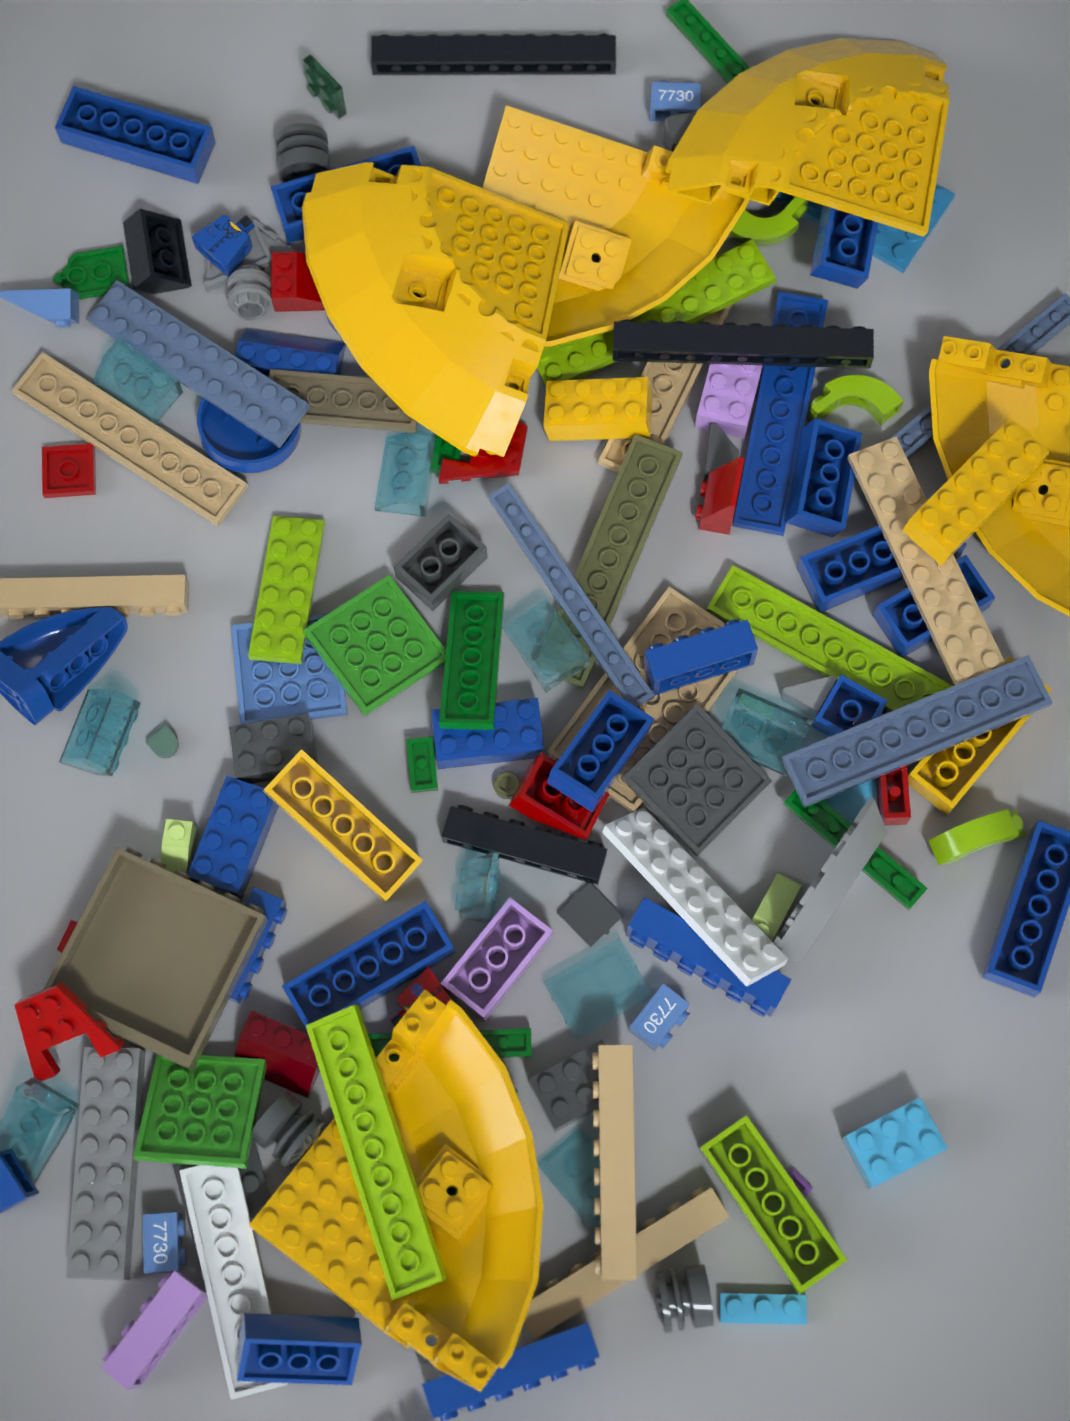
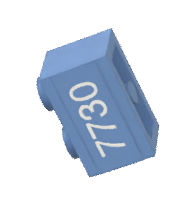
M668 81L652 82L650 121L665 122L666 117H670L673 114H685L700 109L701 84L689 81L683 83H671Z
M663 983L630 1025L628 1031L654 1051L658 1046L664 1048L673 1037L669 1033L676 1024L680 1027L690 1015L686 1011L690 1004Z
M178 1212L142 1215L144 1273L183 1272V1265H187L186 1247L182 1248V1236H186L185 1218L181 1219V1213Z

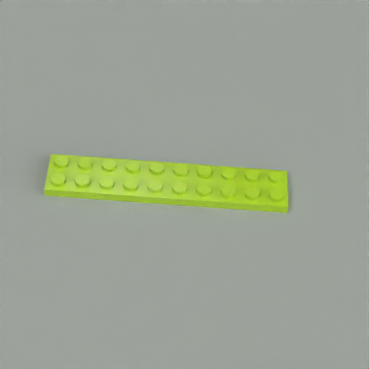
M752 239L713 258L665 302L635 317L632 321L646 322L656 320L660 323L683 321L686 324H693L775 284L776 276ZM613 330L561 345L543 348L536 370L545 386L547 381L579 380L616 362L613 361Z
M734 565L730 568L706 610L725 622L739 619L741 622L748 619L754 638L825 677L835 675L836 682L840 675L847 677L886 699L888 702L884 709L888 712L953 686Z
M352 1005L306 1025L392 1300L402 1298L447 1280L359 1005Z

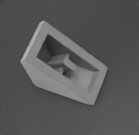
M833 675L785 687L781 693L782 701L816 718L834 687L836 677Z

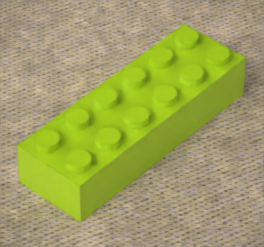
M747 1115L700 1147L701 1154L798 1295L848 1261Z

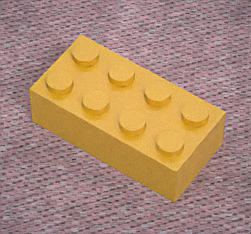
M649 377L547 381L543 427L549 441L633 438L634 434L644 438H651L653 391Z

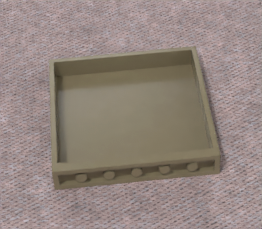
M117 847L44 989L63 982L88 1007L86 1011L96 1020L101 1019L108 1026L106 1028L107 1031L194 1071L269 920L263 915L264 910L256 905L249 904L246 907L238 903L240 899L232 894L225 892L222 896L214 892L215 887L206 882L200 881L198 885L190 881L191 876L182 871L176 870L172 873L165 869L166 865L156 859L151 858L150 862L141 858L142 854L132 848L127 847L126 851Z

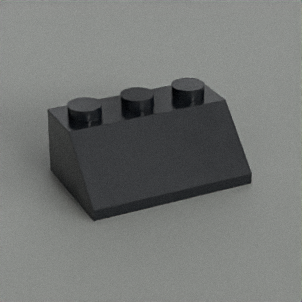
M139 209L123 222L134 290L158 294L186 289L192 286L180 219Z

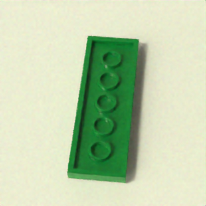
M452 591L439 718L440 729L494 730L504 592Z

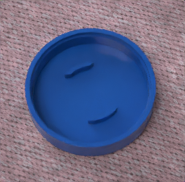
M204 398L198 408L197 426L204 450L217 464L231 471L259 473L270 470L283 463L293 453L301 436V423H298L279 448Z

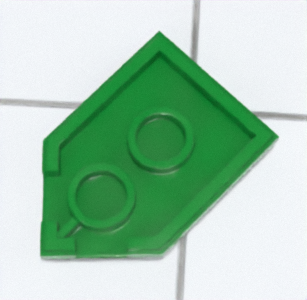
M124 246L74 253L69 258L68 264L60 273L58 272L52 281L63 289L71 288L79 293L80 300L105 296L116 280L130 288Z

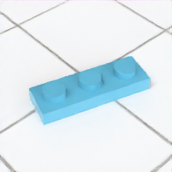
M720 1293V1323L806 1325L807 1297L806 1295Z

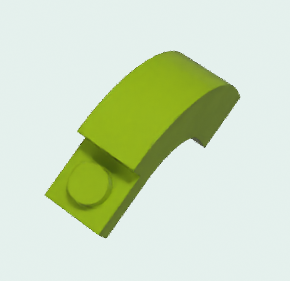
M795 197L781 213L770 218H759L744 210L729 236L741 243H746L753 239L757 246H770L780 243L799 230V222L795 218L800 219L807 212L808 200Z
M847 375L825 384L822 395L811 403L809 418L811 420L815 418L821 420L839 407L854 405L868 411L881 426L900 412L904 400L889 385L876 378L864 375Z
M1009 809L961 824L928 841L938 865L957 862L989 846L1021 839L1027 833L1017 810L1009 812Z

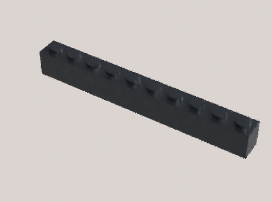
M383 34L372 36L371 65L373 75H616V35L527 34L512 36L503 34L501 36H487L479 34L476 36H463L455 34L452 36H438L431 34L428 36H414L407 34L404 36H389Z
M628 319L619 322L614 321L613 361L870 369L874 358V329H866L863 326L840 328L839 326L832 325L823 328L814 327L813 325L789 327L786 324L763 326L759 323L737 325L732 322L720 325L709 322L686 324L683 321H674L672 323H660L656 320L634 322Z

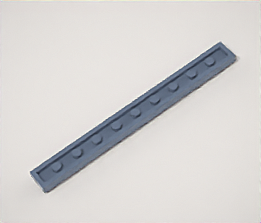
M1064 293L997 350L1028 355L1036 353L1070 324V297ZM1004 360L1001 365L1002 368H1008L1010 360ZM931 405L891 437L897 436L907 459L933 439Z
M507 483L488 495V501L622 698L637 708L652 700L655 695L511 484Z

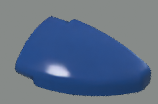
M111 607L77 609L40 619L10 634L0 641V694L33 725H37L54 709L62 711L91 682L114 653L128 629L125 617Z

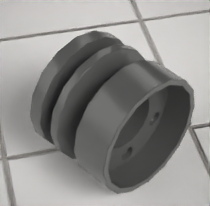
M294 124L278 132L276 144L279 157L278 173L280 181L284 183L330 170L328 136L323 128L312 124Z
M289 1091L282 1094L267 1109L252 1130L253 1140L262 1148L266 1149L275 1142L277 1143L272 1156L278 1159L285 1153L280 1162L285 1168L292 1166L307 1153L318 1139L325 1125V1122L320 1118L315 1119L310 1124L314 1117V1113L311 1110L299 1118L298 1114L303 1103Z
M704 1264L685 1267L684 1281L678 1280L675 1269H670L671 1283H666L663 1270L655 1272V1304L657 1315L665 1333L672 1332V1318H676L679 1331H683L685 1316H690L695 1329L714 1326L710 1287Z

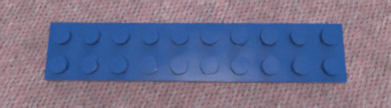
M779 291L772 326L786 324L789 327H800L802 325L824 327L828 300ZM764 365L733 527L784 536L785 521L803 428L805 427L816 367Z

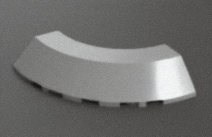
M870 797L774 940L773 943L788 958L787 962H801L886 835L887 830L873 798Z

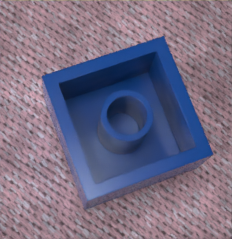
M840 675L811 727L831 737L879 717L888 701L847 677Z

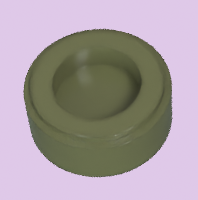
M510 771L499 773L494 780L495 793L500 798L512 799L520 784V779L515 773Z

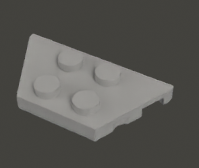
M252 219L255 227L248 235L253 247L239 267L254 265L264 269L272 265V252L295 251L290 245L287 246L281 242L273 232L264 229L263 225L257 220ZM206 259L204 286L208 292L227 284L228 277Z

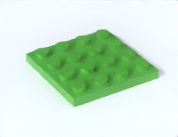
M390 575L303 630L307 640L364 717L445 664L446 649Z
M157 1054L134 1151V1158L137 1161L247 1169L253 1139L252 1130L256 1124L266 1073V1060L201 1055L194 1071Z

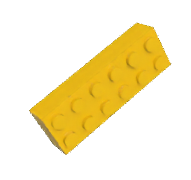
M1009 418L909 519L902 531L942 566L1041 465L1050 452L1013 419Z
M1009 656L1005 663L1008 664L1015 660ZM1044 684L1049 694L1052 689L1049 688L1046 684ZM1032 714L923 758L909 774V786L948 816Z
M302 749L263 790L270 799L382 901H387L423 861Z

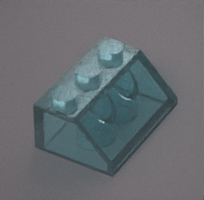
M118 338L103 355L93 381V385L154 424H157L183 393L180 382L121 338Z
M403 432L386 438L375 511L426 517L436 444L434 433Z
M739 688L721 729L753 762L788 777L789 775L781 760L782 756L801 749L813 720Z
M88 689L59 762L95 775L112 776L119 766L121 752L128 743L129 732L132 724L138 717V709L141 703L117 690Z

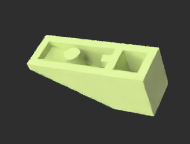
M166 819L161 847V862L166 865L165 869L172 873L179 870L188 874L194 857L198 831L193 822Z
M778 872L752 919L771 941H773L802 886Z

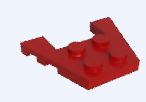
M518 421L504 457L490 455L485 450L479 449L476 457L471 455L470 463L443 459L439 484H448L449 481L453 480L466 482L471 481V478L479 477L492 479L518 476L528 426Z
M63 982L20 999L14 1005L36 1083L54 1077L61 1071L48 1050L52 1046L86 1033L101 1058L119 1051L125 1045L119 1037L115 1039L106 1030L108 1026L101 1019L96 1020L86 1011L88 1007Z

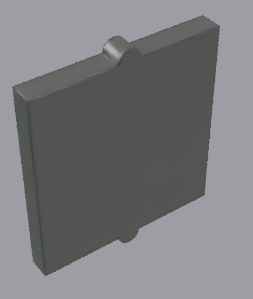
M590 882L576 896L572 895L571 900L557 913L590 948L604 934L608 935L609 930L623 917Z

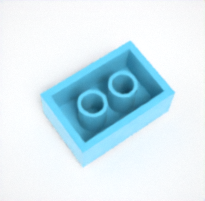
M921 1098L842 1138L868 1189L948 1149Z

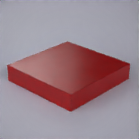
M91 443L42 447L43 497L58 498L96 495L95 447Z

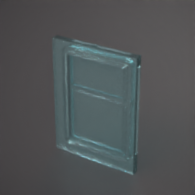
M620 939L615 940L543 981L551 995V999L555 1002L565 1020V1024L569 1026L576 1040L653 996Z

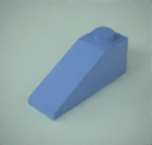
M71 288L0 291L1 298L54 323L55 327L70 328L71 324H79V293Z

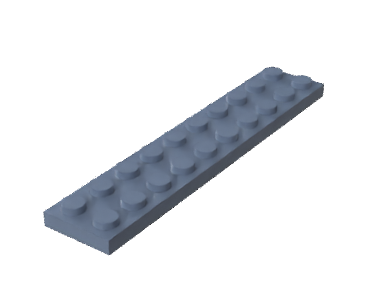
M118 280L115 281L86 319L91 325L279 448L310 409V405Z
M1028 655L784 755L781 760L805 808L1051 706L1053 702Z

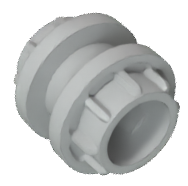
M244 265L234 270V273L229 276L227 280L229 308L237 316L245 320H256L264 316L272 306L271 278L258 266Z

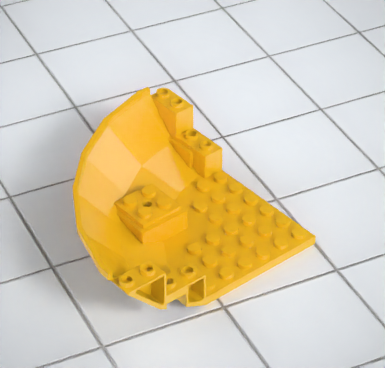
M839 38L786 50L738 74L698 109L667 161L665 173L670 174L667 191L712 205L718 194L724 191L768 206L779 192H783L924 237L929 229L950 102L949 86L943 83L947 65L936 53L902 41ZM811 99H815L818 105L813 104ZM732 181L737 182L738 185L732 184Z
M507 105L503 112L482 185L483 189L570 223L544 348L609 332L614 329V321L632 320L665 302L715 257L747 207L749 199L721 191L712 205L668 192L670 174L665 173L667 161L673 151L654 145L649 152H645ZM732 181V184L738 185L737 182ZM592 254L600 256L598 263L592 261Z
M364 162L316 173L312 190L306 193L302 204L306 262L328 318L358 364L408 416L462 452L476 457L479 449H483L490 455L504 457L529 395L527 392L530 377L538 367L546 342L570 223L431 167L401 165L397 175L394 176L374 168V163ZM414 293H418L421 298L415 296Z
M944 336L938 360H931L929 380L933 439L947 479L949 480L1009 418L1013 419L1050 452L1041 465L975 532L987 551L1036 599L1070 617V366L1052 364L1047 357L996 350L991 343ZM1004 360H1010L1008 368H1002L1001 365ZM1042 485L1048 486V492L1045 495L1039 493V488Z
M424 990L394 1027L391 1040L376 1057V1061L447 1280L402 1298L392 1300L335 1118L251 1221L249 1227L385 1334L408 1349L412 1347L437 1369L481 1392L497 1368L503 1369L512 1357L538 1283L543 1199L533 1134L506 1066L460 1006L452 1000L446 1006ZM391 1054H397L399 1056V1060L396 1062L390 1061L389 1056ZM448 1187H456L458 1193L455 1196H449L447 1194ZM428 1336H434L437 1343L434 1346H429L426 1344L425 1339Z

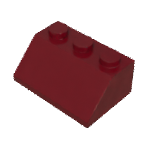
M251 1010L240 1034L234 1057L265 1059L266 1073L264 1080L309 1098L320 1073L309 1035Z

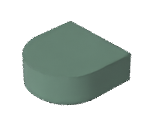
M167 725L146 741V744L160 758L172 757L179 748L177 737Z

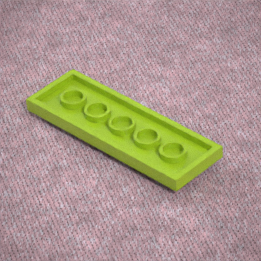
M273 516L248 653L250 660L302 664L306 643L303 630L309 625L325 530L324 520Z

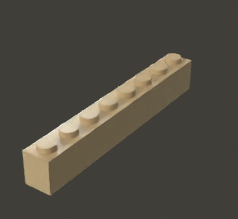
M185 574L0 578V617H8L15 620L23 619L24 616H34L35 618L43 619L71 610L96 607L114 608L124 617L129 616V614L152 617L155 613H165L168 616H180L181 613H189V581Z
M598 1045V1052L593 1053V1070H598V1081H593V1098H599V1110H593V1126L599 1127V1139H594V1156H599L600 1168H594V1186L600 1185V1197H594L595 1215H600V1227H595V1245H601V1257H595V1275H601V1281H636L633 1045Z
M703 1186L689 1194L691 1198L689 1202L681 1205L678 1201L665 1209L667 1214L665 1217L657 1221L654 1216L641 1224L643 1230L636 1234L637 1275L730 1217L712 1187L708 1190H705ZM601 1250L592 1255L594 1258L593 1262L586 1266L583 1262H580L568 1270L569 1277L562 1281L556 1277L543 1286L546 1291L538 1296L533 1294L524 1323L534 1340L628 1282L601 1281V1275H595V1257H601Z

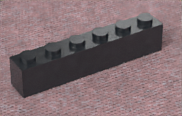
M465 805L450 806L441 836L443 843L580 881L590 882L595 885H599L607 856V849L603 848V844L591 840L587 843L577 841V837L566 833L558 836L551 834L550 829L536 826L535 829L525 826L524 822L516 819H510L507 822L500 820L498 815L490 812H484L483 815L473 812L471 807Z

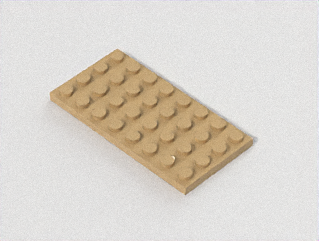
M669 586L624 646L623 650L649 686L643 669L645 651L650 646L657 643L667 645L673 643V640L680 636H696L703 629L709 627L718 629L724 627L725 623ZM739 670L655 695L652 700L639 707L640 710L653 717L654 721L647 736L607 791L610 794L609 797L630 812L638 810L643 801L621 778L696 704L708 713ZM604 673L547 750V754L555 760H559L609 690L622 698L606 673Z

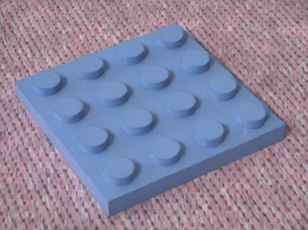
M329 613L310 615L308 627ZM254 623L231 625L240 724L308 713L311 720L348 715L344 688L307 638L302 664L250 660L248 653Z

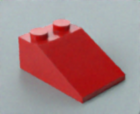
M272 252L271 300L275 312L325 311L306 262V253Z
M738 457L711 471L708 481L702 482L700 496H704L705 499L703 505L698 504L695 519L700 520L699 530L730 535L744 464L743 457Z
M541 752L530 763L508 806L531 820L586 840L610 794L606 792L594 811H589L547 783L551 769L557 761Z

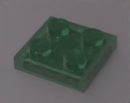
M310 54L303 59L305 69L303 73L307 79L306 88L314 98L318 97L322 101L323 107L329 114L333 113L340 119L347 114L342 86Z

